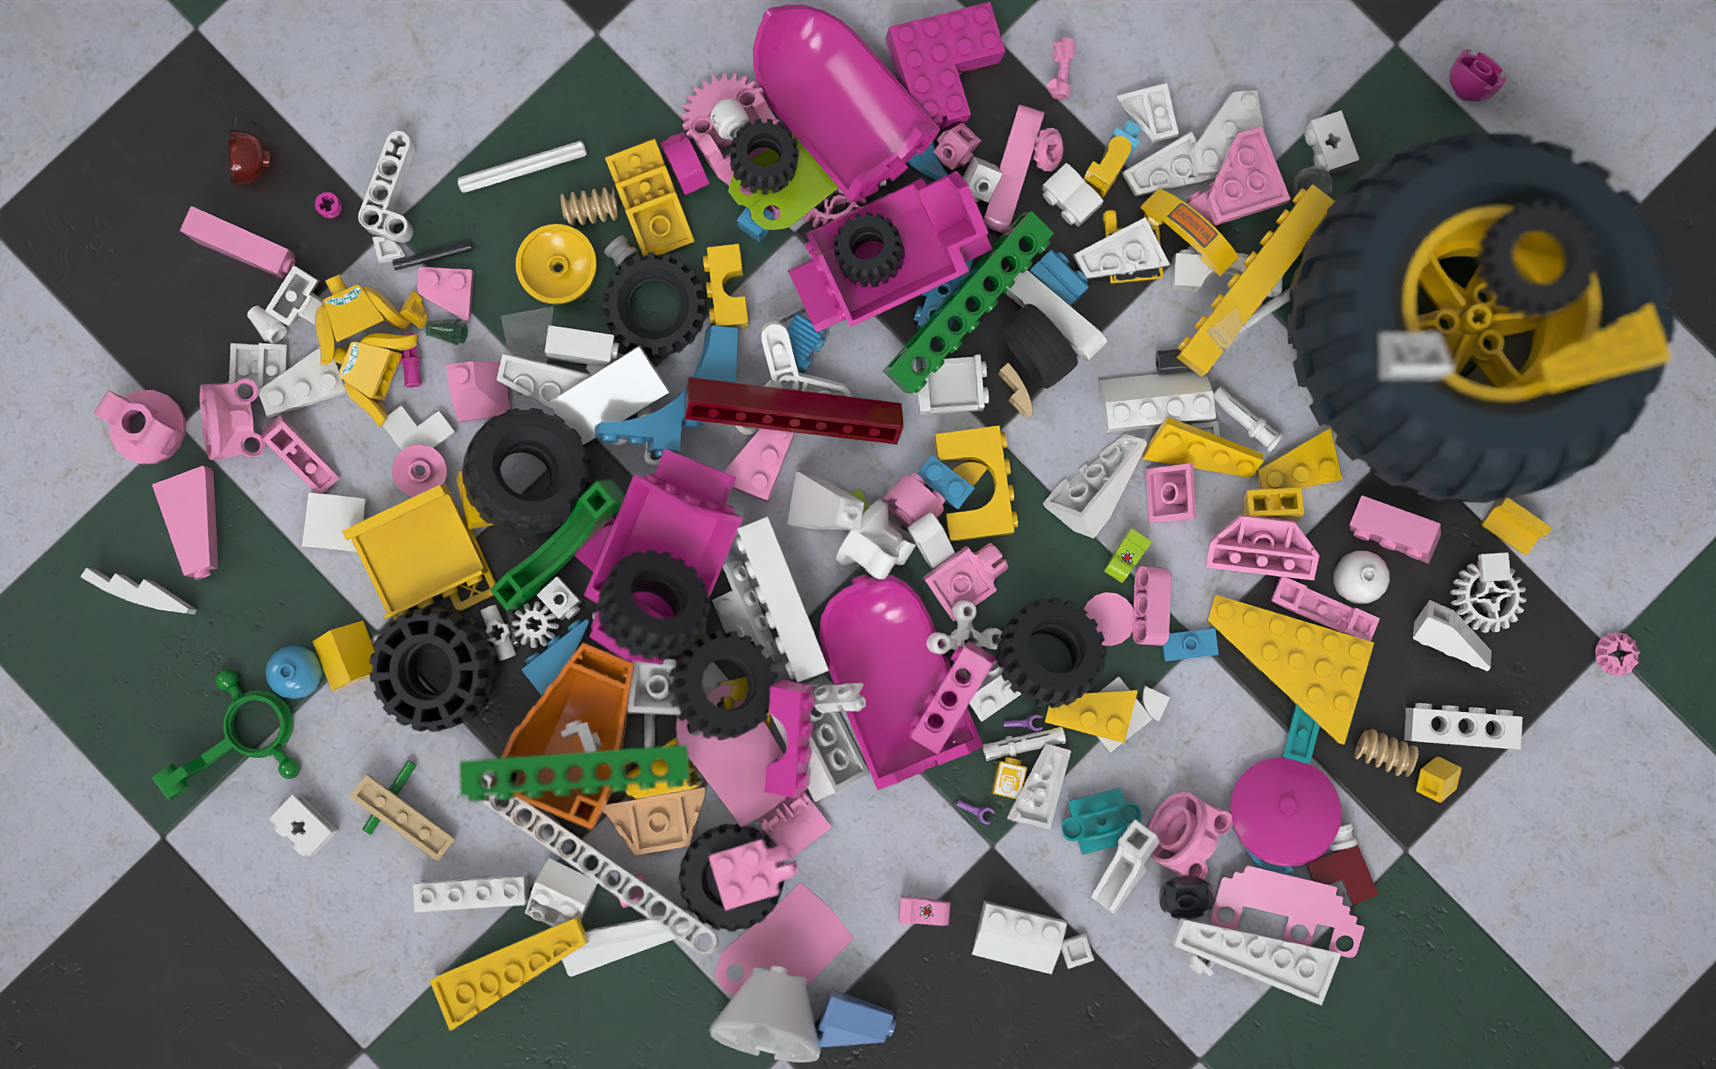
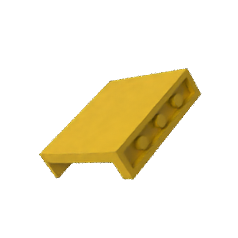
M446 484L438 485L342 531L346 541L352 540L387 613L383 616L384 619L393 616L396 621L398 616L409 612V608L417 605L419 609H422L434 603L433 597L442 594L443 598L458 592L456 586L466 582L469 587L482 581L481 575L488 572Z

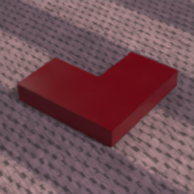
M1358 845L1336 850L1306 863L1308 872L1314 882L1330 885L1341 880L1352 905L1379 895Z

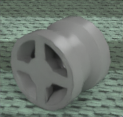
M621 235L607 246L604 253L607 257L614 259L615 266L619 269V265L622 262L627 263L633 260V256L637 255L638 251L635 247H630L627 238Z

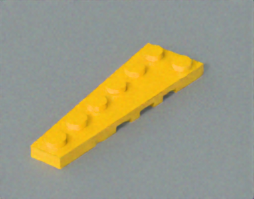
M579 916L430 979L429 981L449 1030L458 1027L587 944L589 940Z

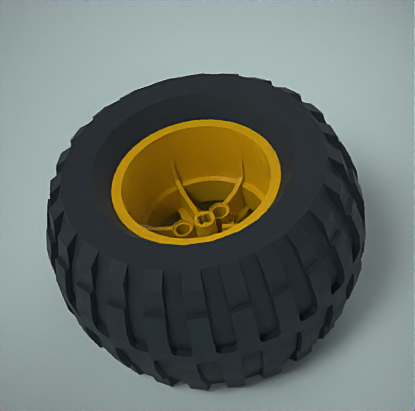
M1476 131L1442 137L1434 144L1431 141L1416 143L1398 152L1387 162L1375 164L1327 209L1325 217L1314 229L1302 248L1303 260L1293 277L1289 291V299L1293 301V311L1288 315L1287 339L1288 344H1292V349H1296L1297 359L1293 361L1298 387H1307L1313 398L1314 403L1309 405L1310 410L1319 426L1326 424L1338 435L1335 443L1352 461L1356 459L1364 461L1370 467L1369 471L1392 486L1404 485L1409 487V490L1434 500L1457 499L1461 502L1488 503L1548 489L1573 477L1575 473L1595 465L1614 447L1620 436L1631 431L1648 404L1646 402L1648 396L1654 393L1661 383L1666 362L1553 392H1548L1540 368L1541 361L1574 344H1579L1589 339L1596 332L1610 328L1617 324V321L1640 312L1642 308L1650 304L1653 306L1667 346L1673 340L1675 309L1665 306V300L1674 293L1673 289L1676 286L1671 267L1659 266L1656 252L1662 248L1664 242L1654 225L1644 229L1635 211L1643 206V204L1628 189L1616 192L1607 183L1612 172L1594 161L1574 162V149L1548 141H1540L1533 144L1532 136L1519 133H1492L1476 136ZM1537 199H1541L1542 204H1547L1552 200L1558 201V208L1564 210L1570 206L1575 209L1572 216L1576 220L1584 217L1588 221L1583 225V228L1587 233L1594 231L1596 238L1591 240L1592 248L1600 249V255L1594 258V264L1599 265L1598 272L1591 277L1594 283L1582 293L1583 297L1566 308L1542 318L1540 315L1524 318V314L1519 312L1511 315L1507 313V306L1497 307L1492 303L1496 297L1491 292L1485 294L1486 303L1478 299V291L1484 293L1482 288L1486 286L1484 279H1477L1476 272L1480 270V265L1465 290L1451 280L1441 268L1438 262L1440 259L1454 256H1470L1475 258V255L1481 249L1477 244L1479 239L1485 236L1486 228L1516 205L1523 202L1524 204H1529ZM1529 232L1522 235L1515 244L1513 263L1518 273L1527 281L1535 284H1549L1561 275L1565 264L1564 253L1559 243L1550 235L1543 232ZM1417 281L1437 308L1436 311L1416 316L1415 293ZM1439 318L1446 320L1448 323L1447 330L1439 326ZM1532 331L1533 338L1530 355L1525 365L1518 372L1502 352L1504 346L1503 336ZM1380 333H1439L1452 363V372L1440 379H1380ZM1483 338L1491 342V351L1484 348ZM1471 359L1495 389L1473 384L1457 375L1468 360Z

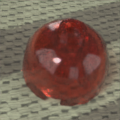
M230 130L229 135L234 137V140L229 139V170H231V175H235V177H229L230 184H250L257 181L262 176L264 167H269V151H264L262 141L256 135L246 131Z

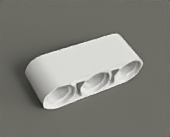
M931 512L908 527L923 558L932 570L955 554L942 526Z

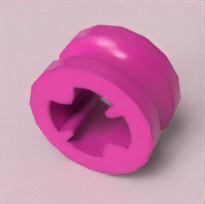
M321 193L315 200L316 210L325 218H335L342 210L341 201L332 193ZM326 200L332 203L334 201V204L331 205V211H327L325 208L322 209L326 206Z

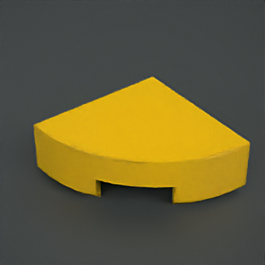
M414 290L409 293L399 314L421 329L427 323V313L425 314L421 296Z
M967 462L958 465L952 471L974 487L988 467L976 462Z

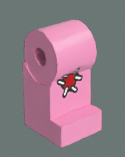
M901 896L898 921L900 924L949 925L951 902L932 900L931 898Z

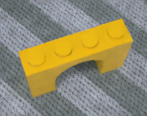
M1000 426L935 434L936 455L939 461L942 463L963 460L979 462L988 467L987 469L994 480V494L987 505L977 510L945 515L949 542L1013 534L1014 528L1018 527L1016 511H1011L1010 501H1014L1013 486L1007 483L1006 475L1011 474L1009 459H1004L1003 448H1007L1005 432H1000Z

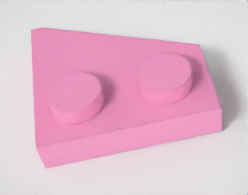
M419 267L417 293L442 309L461 318L463 321L470 322L474 272L473 270Z

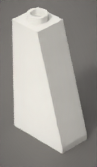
M796 472L787 525L806 529L860 530L864 502L820 476Z

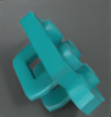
M1116 788L1067 801L1071 817L1066 818L1062 822L1061 829L1066 840L1078 841L1080 852L1084 855L1119 846L1118 841L1132 822L1136 820L1140 823L1142 813L1137 803H1125L1121 788Z

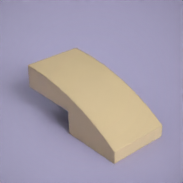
M1007 363L998 375L1015 391L1010 397L1009 402L1028 420L1033 414L1029 394L1016 371Z

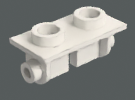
M863 683L817 686L813 693L816 710L821 713L838 712L843 707L844 711H860L866 706L865 698L859 694Z

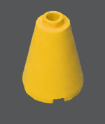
M677 737L673 738L663 747L679 746ZM689 759L690 781H684L683 787L668 788L667 783H656L655 789L639 790V785H627L628 790L626 793L629 796L632 795L635 799L691 790L700 787L703 779H698L697 772L699 770ZM660 760L653 765V773L655 775L662 776L668 771V763ZM636 766L626 776L629 778L636 777L640 772V766Z

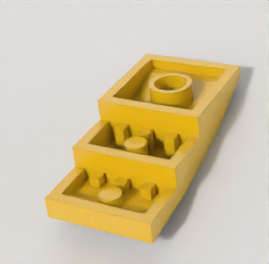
M655 138L605 157L643 256L648 255L649 252L661 255L694 242Z

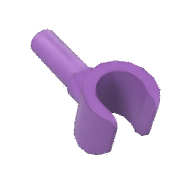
M1030 715L1027 719L1004 720V727H1027L1031 731H1040L1043 728H1034L1032 720L1034 718H1042V716Z
M958 800L956 805L976 815L978 820L984 824H991L983 820L982 815L985 811L995 814L989 807L979 808L961 800Z

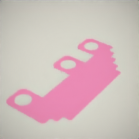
M1246 866L1244 873L1235 872L1233 878H1222L1210 918L1213 925L1234 929L1238 926L1243 906L1288 916L1289 919L1283 936L1284 940L1308 946L1311 944L1317 924L1333 927L1335 929L1329 950L1348 958H1352L1357 954L1364 932V926L1356 924L1357 917L1349 915L1350 907L1342 905L1343 897L1336 895L1337 887L1252 866ZM1222 907H1230L1235 912V918L1229 923H1223L1217 917L1218 911ZM1298 924L1304 925L1308 929V936L1301 941L1293 939L1290 934L1292 927ZM1343 935L1350 936L1354 941L1353 948L1346 952L1340 951L1336 947L1337 939Z

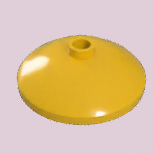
M562 224L546 225L534 230L524 239L516 256V272L521 285L532 297L548 304H565L582 296L591 286L597 269L595 251L589 240L575 228ZM556 265H563V270L561 272H555L554 269Z

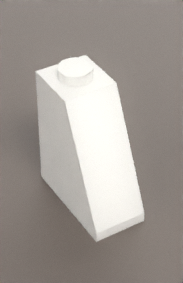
M549 325L545 354L548 361L607 366L612 362V359H617L619 343H614V335Z

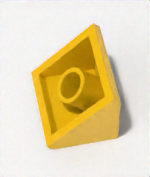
M364 621L332 629L312 641L332 691L370 676L369 673L372 672L373 666L370 664V657L376 650Z

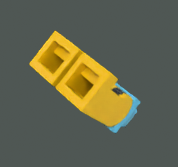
M1130 120L1126 122L1122 130L1118 127L1115 129L1106 146L1100 165L1093 161L1083 179L1101 198H1104L1126 161L1130 160L1140 142L1136 138L1142 128Z

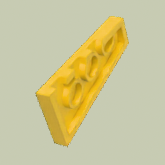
M1166 417L1144 449L1142 459L1171 465L1193 463V468L1252 478L1264 462V453Z

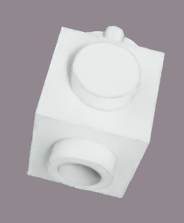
M973 156L963 179L969 185L975 202H979L980 199L989 202L1002 176V172L996 165Z
M556 577L537 594L560 620H563L565 617L569 620L580 611L578 606L582 603L581 599L559 577Z

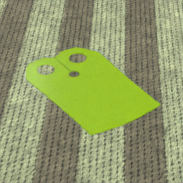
M797 138V148H799L797 170L793 180H789L788 186L784 189L782 188L780 192L773 194L772 190H768L766 196L762 195V190H757L756 194L745 195L740 190L741 180L736 181L733 174L728 189L730 195L738 205H744L749 208L751 212L750 218L764 230L791 227L839 188ZM769 148L751 161L759 166L768 167L776 164L780 157L774 150ZM769 205L777 206L781 211L780 217L776 220H768L763 214L764 209Z

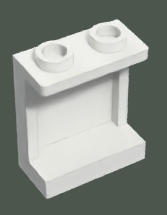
M976 354L974 357L943 359L945 361L943 366L937 372H931L925 379L927 381L926 385L917 393L919 415L983 411L984 404L989 403L988 387L983 388L982 377H987L986 361H981L980 354ZM916 358L915 361L917 372L922 366L920 358Z

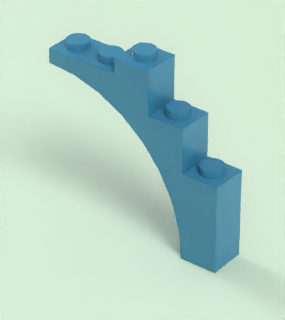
M712 325L705 331L702 354L692 377L736 383L738 328ZM685 387L671 403L649 415L622 422H599L595 426L594 437H601L602 441L607 443H617L619 439L629 440V444L645 445L648 442L647 452L655 453V457L661 458L665 448L675 453L680 451L681 423L684 428L697 429L706 422L684 420Z

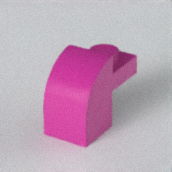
M684 132L673 135L660 143L685 195L709 184L696 152Z

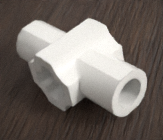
M492 605L482 609L481 614L487 626L486 632L490 637L487 641L493 642L499 660L503 661L515 656L516 652L510 640V635L513 633L509 624H504L498 606ZM497 625L498 628L504 629V633L501 634L502 639L500 640L498 637H493L492 634L496 631L495 627Z

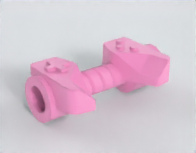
M1060 38V41L1052 42L1054 47L1053 59L1054 62L1059 63L1058 78H1053L1047 84V89L1053 98L1064 100L1070 98L1071 85L1068 84L1070 60L1075 58L1076 45L1075 40L1072 38Z

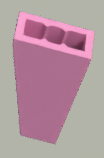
M192 206L180 229L182 233L198 244L283 279L286 278L292 267L295 266L294 258L296 255L290 250Z
M201 466L152 484L184 576L194 577L195 580L210 576V571L218 568L214 473L211 468Z

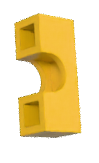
M739 244L707 247L708 256H703L704 270L705 272H710L711 282H706L708 298H713L714 308H709L711 324L738 329L749 328L745 296L731 297L724 292V285L730 278L743 276Z

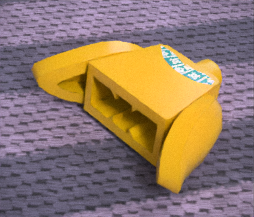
M341 275L334 276L325 281L332 296L323 300V304L317 309L315 315V329L321 353L320 365L331 364L335 352V342L342 341L384 320L394 327L404 330L412 322L399 314L390 301L377 289L370 286L360 287L359 284L347 289Z
M373 333L364 336L359 343L353 341L348 350L338 347L334 352L333 361L342 365L339 377L345 381L344 388L347 395L379 427L387 420L386 410L379 400L384 401L402 357V353L396 351L414 348L417 345V334L402 336Z

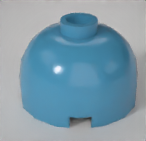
M299 645L286 646L273 653L268 660L265 670L266 680L271 689L284 698H304L315 692L318 688L320 679L323 677V667L318 655L307 647Z

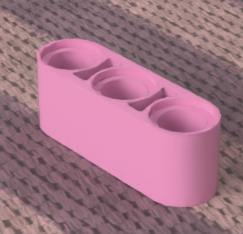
M1140 566L1135 573L1133 638L1137 644L1162 646L1165 645L1169 638L1171 574L1167 568Z

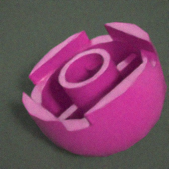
M1467 49L1460 53L1450 69V84L1459 99L1470 102H1482L1492 98L1500 90L1506 81V77L1502 78L1500 76L1502 68L1492 58L1481 52H1478L1476 56L1469 54L1471 50Z

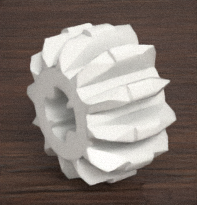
M540 602L534 603L533 610L526 603L524 604L526 614L519 610L516 611V615L521 618V621H512V625L520 626L521 628L516 630L514 635L518 637L524 634L521 639L523 645H526L531 639V647L536 648L539 639L542 646H546L548 642L545 636L551 639L556 637L550 630L551 628L559 629V624L551 623L557 617L554 613L548 615L550 609L547 606H544L541 610ZM533 619L541 621L542 626H538L540 627L539 631L530 628V624H533L531 622Z

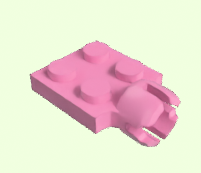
M991 543L985 545L977 552H971L965 546L922 578L949 618L954 622L956 621L952 614L954 604L965 600L972 602L976 606L996 592L997 589L993 582L996 577L1008 569L1006 559L1003 560L1001 558L1003 555L999 549Z
M761 839L710 855L709 859L725 910L779 894L778 882L792 878L797 874L796 860L785 864L781 863V861L787 860L790 856L794 855L790 846L781 845L767 848L764 840Z

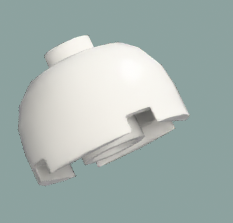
M1354 551L1344 555L1333 572V583L1337 593L1354 604H1368L1378 600L1386 592L1390 582V572L1386 562L1378 555L1369 551Z

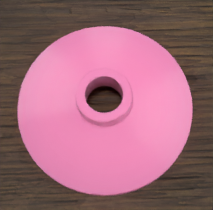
M414 444L404 448L397 454L392 465V477L396 486L403 493L411 497L444 484L447 476V466L443 456L433 447L424 444ZM417 465L424 466L425 472L423 474L415 472Z

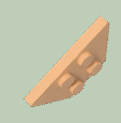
M706 787L607 804L603 812L609 817L615 829L625 839L635 856L686 847L691 844L706 794Z

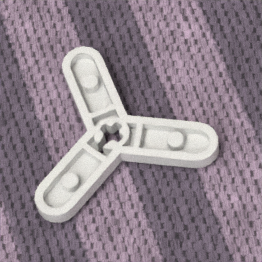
M779 321L765 323L760 333L772 378L765 386L782 388L783 380L787 382L792 380V390L852 397L849 388L843 383L799 373L785 325ZM736 426L741 433L747 435L754 434L760 430V428Z

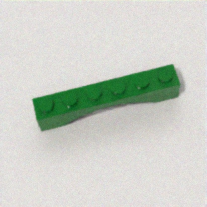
M613 480L596 481L578 500L573 512L556 533L527 559L507 572L490 590L506 611L523 608L524 604L528 603L620 510L625 494Z

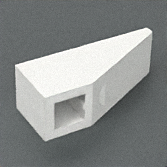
M1429 600L1414 622L1413 639L1423 645L1440 650L1448 656L1456 657L1474 667L1488 671L1491 667V650L1454 610Z

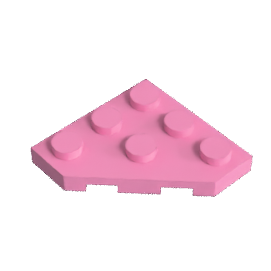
M1262 126L1238 133L1231 143L1206 199L1215 225L1273 208L1291 200Z

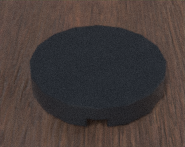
M1196 876L1175 877L1167 881L1160 888L1159 904L1162 911L1165 913L1167 911L1171 914V917L1176 919H1197L1203 916L1204 912L1208 909L1210 911L1215 901L1212 886L1206 880Z

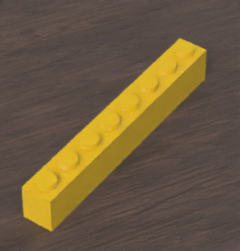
M1312 184L1307 190L1302 188L1292 200L1295 203L1290 212L1287 209L1284 210L1276 221L1279 224L1278 228L1274 233L1269 230L1259 242L1263 245L1258 253L1253 251L1243 263L1246 266L1243 273L1240 275L1236 272L1227 283V286L1230 287L1229 291L1225 296L1220 293L1210 305L1214 309L1208 317L1203 315L1196 323L1194 328L1197 329V332L1194 336L1190 338L1187 335L1178 346L1181 352L1176 358L1201 377L1207 374L1298 257L1314 229L1325 217L1327 209L1335 202L1315 185Z

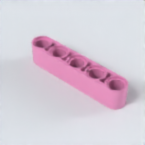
M1019 104L999 169L1002 172V176L990 198L984 218V224L988 229L1005 233L1010 227L1036 143L1035 138L1038 136L1045 113L1043 111Z

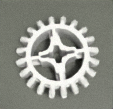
M1477 561L1476 566L1474 564L1467 565L1468 572L1465 570L1459 572L1462 580L1456 579L1453 582L1459 589L1451 590L1450 592L1452 595H1457L1458 600L1451 602L1452 605H1459L1460 609L1456 610V613L1458 615L1464 614V622L1466 624L1471 622V629L1477 630L1480 627L1481 631L1486 633L1490 629L1493 632H1499L1500 626L1503 629L1509 628V621L1516 622L1518 620L1515 613H1522L1524 611L1518 605L1519 603L1526 602V598L1520 597L1519 594L1524 592L1526 588L1517 586L1522 578H1512L1515 570L1511 568V580L1500 581L1505 588L1500 589L1495 586L1494 581L1481 582L1479 561ZM1478 578L1477 591L1470 595L1471 586ZM1488 593H1498V596H1493L1490 599H1478V597L1485 596ZM1507 597L1506 605L1498 615L1500 601ZM1472 604H1479L1483 609V613L1487 614V618L1480 615L1473 608Z

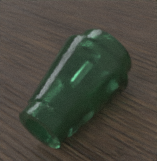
M460 319L429 320L426 324L425 331L427 336L453 345L465 343L468 336L467 323L462 322Z

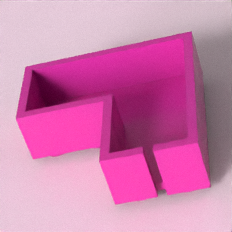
M990 2L890 26L885 37L898 81L939 128L942 126L943 130L954 128L961 123L966 124L971 115L958 73L997 64L1005 53Z

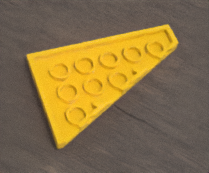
M1215 595L1207 622L1243 653L1253 665L1288 695L1296 705L1333 737L1337 743L1344 745L1374 642Z

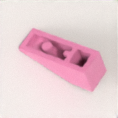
M281 414L260 432L262 440L316 493L323 494L340 479L307 440Z

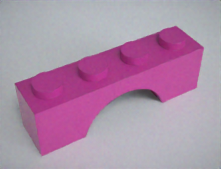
M782 679L771 686L769 713L776 717L785 728L788 745L783 757H778L766 765L765 792L796 798L809 785L810 777L807 774V766L811 758L809 737L813 730V723L810 721L811 710L815 702L814 695H812L813 685Z

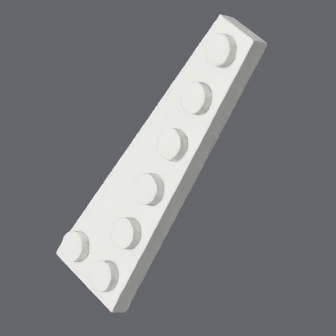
M1183 918L1180 919L1171 942L1173 946L1319 1005L1323 1003L1341 954L1331 950Z

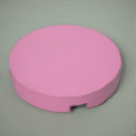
M1105 592L1095 595L1084 606L1083 609L1088 612L1086 616L1090 620L1094 618L1098 623L1097 631L1103 632L1105 640L1101 645H1117L1130 637L1133 631V607L1126 598L1117 593Z

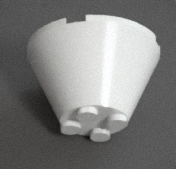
M772 966L771 971L763 968H754L746 982L711 1025V1036L724 1045L759 1056L760 1051L774 1053V1059L791 1062L817 1060L820 1048L806 987L807 979L801 976L787 975L788 970L782 967Z

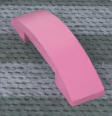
M1280 577L1271 599L1272 602L1315 623L1370 642L1380 618L1360 609L1351 608L1312 591L1307 586L1287 577Z

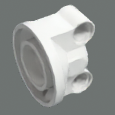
M880 499L873 503L862 515L860 530L850 531L838 551L836 561L842 566L859 563L874 577L885 579L894 564H905L916 543L911 533L901 529L889 520L888 504Z

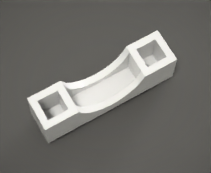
M1181 250L1180 253H1176L1172 258L1170 290L1197 292L1207 277L1217 273L1200 260L1202 255L1196 254V251ZM1237 254L1239 256L1238 260L1225 273L1235 275L1238 272L1241 275L1246 269L1243 263L1249 255ZM1282 277L1267 297H1277L1282 292Z

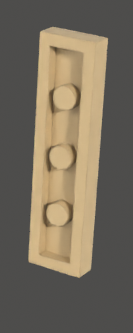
M369 774L364 776L349 796L436 861L440 860L455 840L454 836Z

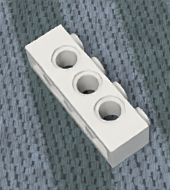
M1415 703V708H1406L1404 740L1521 750L1522 717L1513 716V711L1496 710V715L1486 714L1485 708L1469 707L1468 713L1459 712V706L1442 705V710H1432V704ZM1434 717H1438L1441 722V726L1437 731L1433 730L1431 726V721ZM1461 719H1465L1468 724V728L1464 733H1461L1458 728ZM1489 721L1495 727L1491 735H1488L1485 729Z
M529 874L420 881L413 884L414 912L526 905L530 898Z

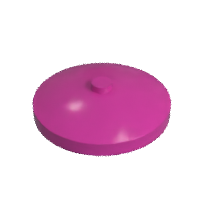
M1285 757L1266 759L1250 767L1236 783L1230 799L1229 813L1232 815V827L1241 844L1257 858L1278 866H1298L1317 859L1331 846L1341 825V803L1331 781L1313 765Z

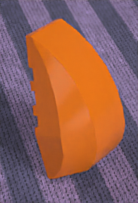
M582 643L560 671L561 673L546 689L537 704L529 711L527 717L512 733L501 758L585 753L579 734L564 739L561 734L562 731L566 730L565 726L578 720H581L582 724L587 722L592 733H598L602 748H599L598 751L622 750L634 664ZM606 764L599 766L596 772L598 779H608L612 770ZM576 766L570 769L568 773L570 781L577 782L583 777L581 767ZM550 768L543 770L540 775L541 782L543 784L551 783L555 777L554 771ZM516 771L512 776V782L515 786H520L526 781L524 771ZM495 773L489 787H494L497 784L498 778ZM599 787V793L582 794V789H572L571 795L554 796V791L542 792L543 797L526 798L525 793L514 794V797L593 830L611 795V788Z

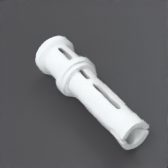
M1222 386L1213 394L1214 403L1248 430L1247 433L1250 438L1255 437L1267 447L1266 451L1268 453L1284 437L1285 434L1282 432L1278 433L1267 424V419L1258 418Z

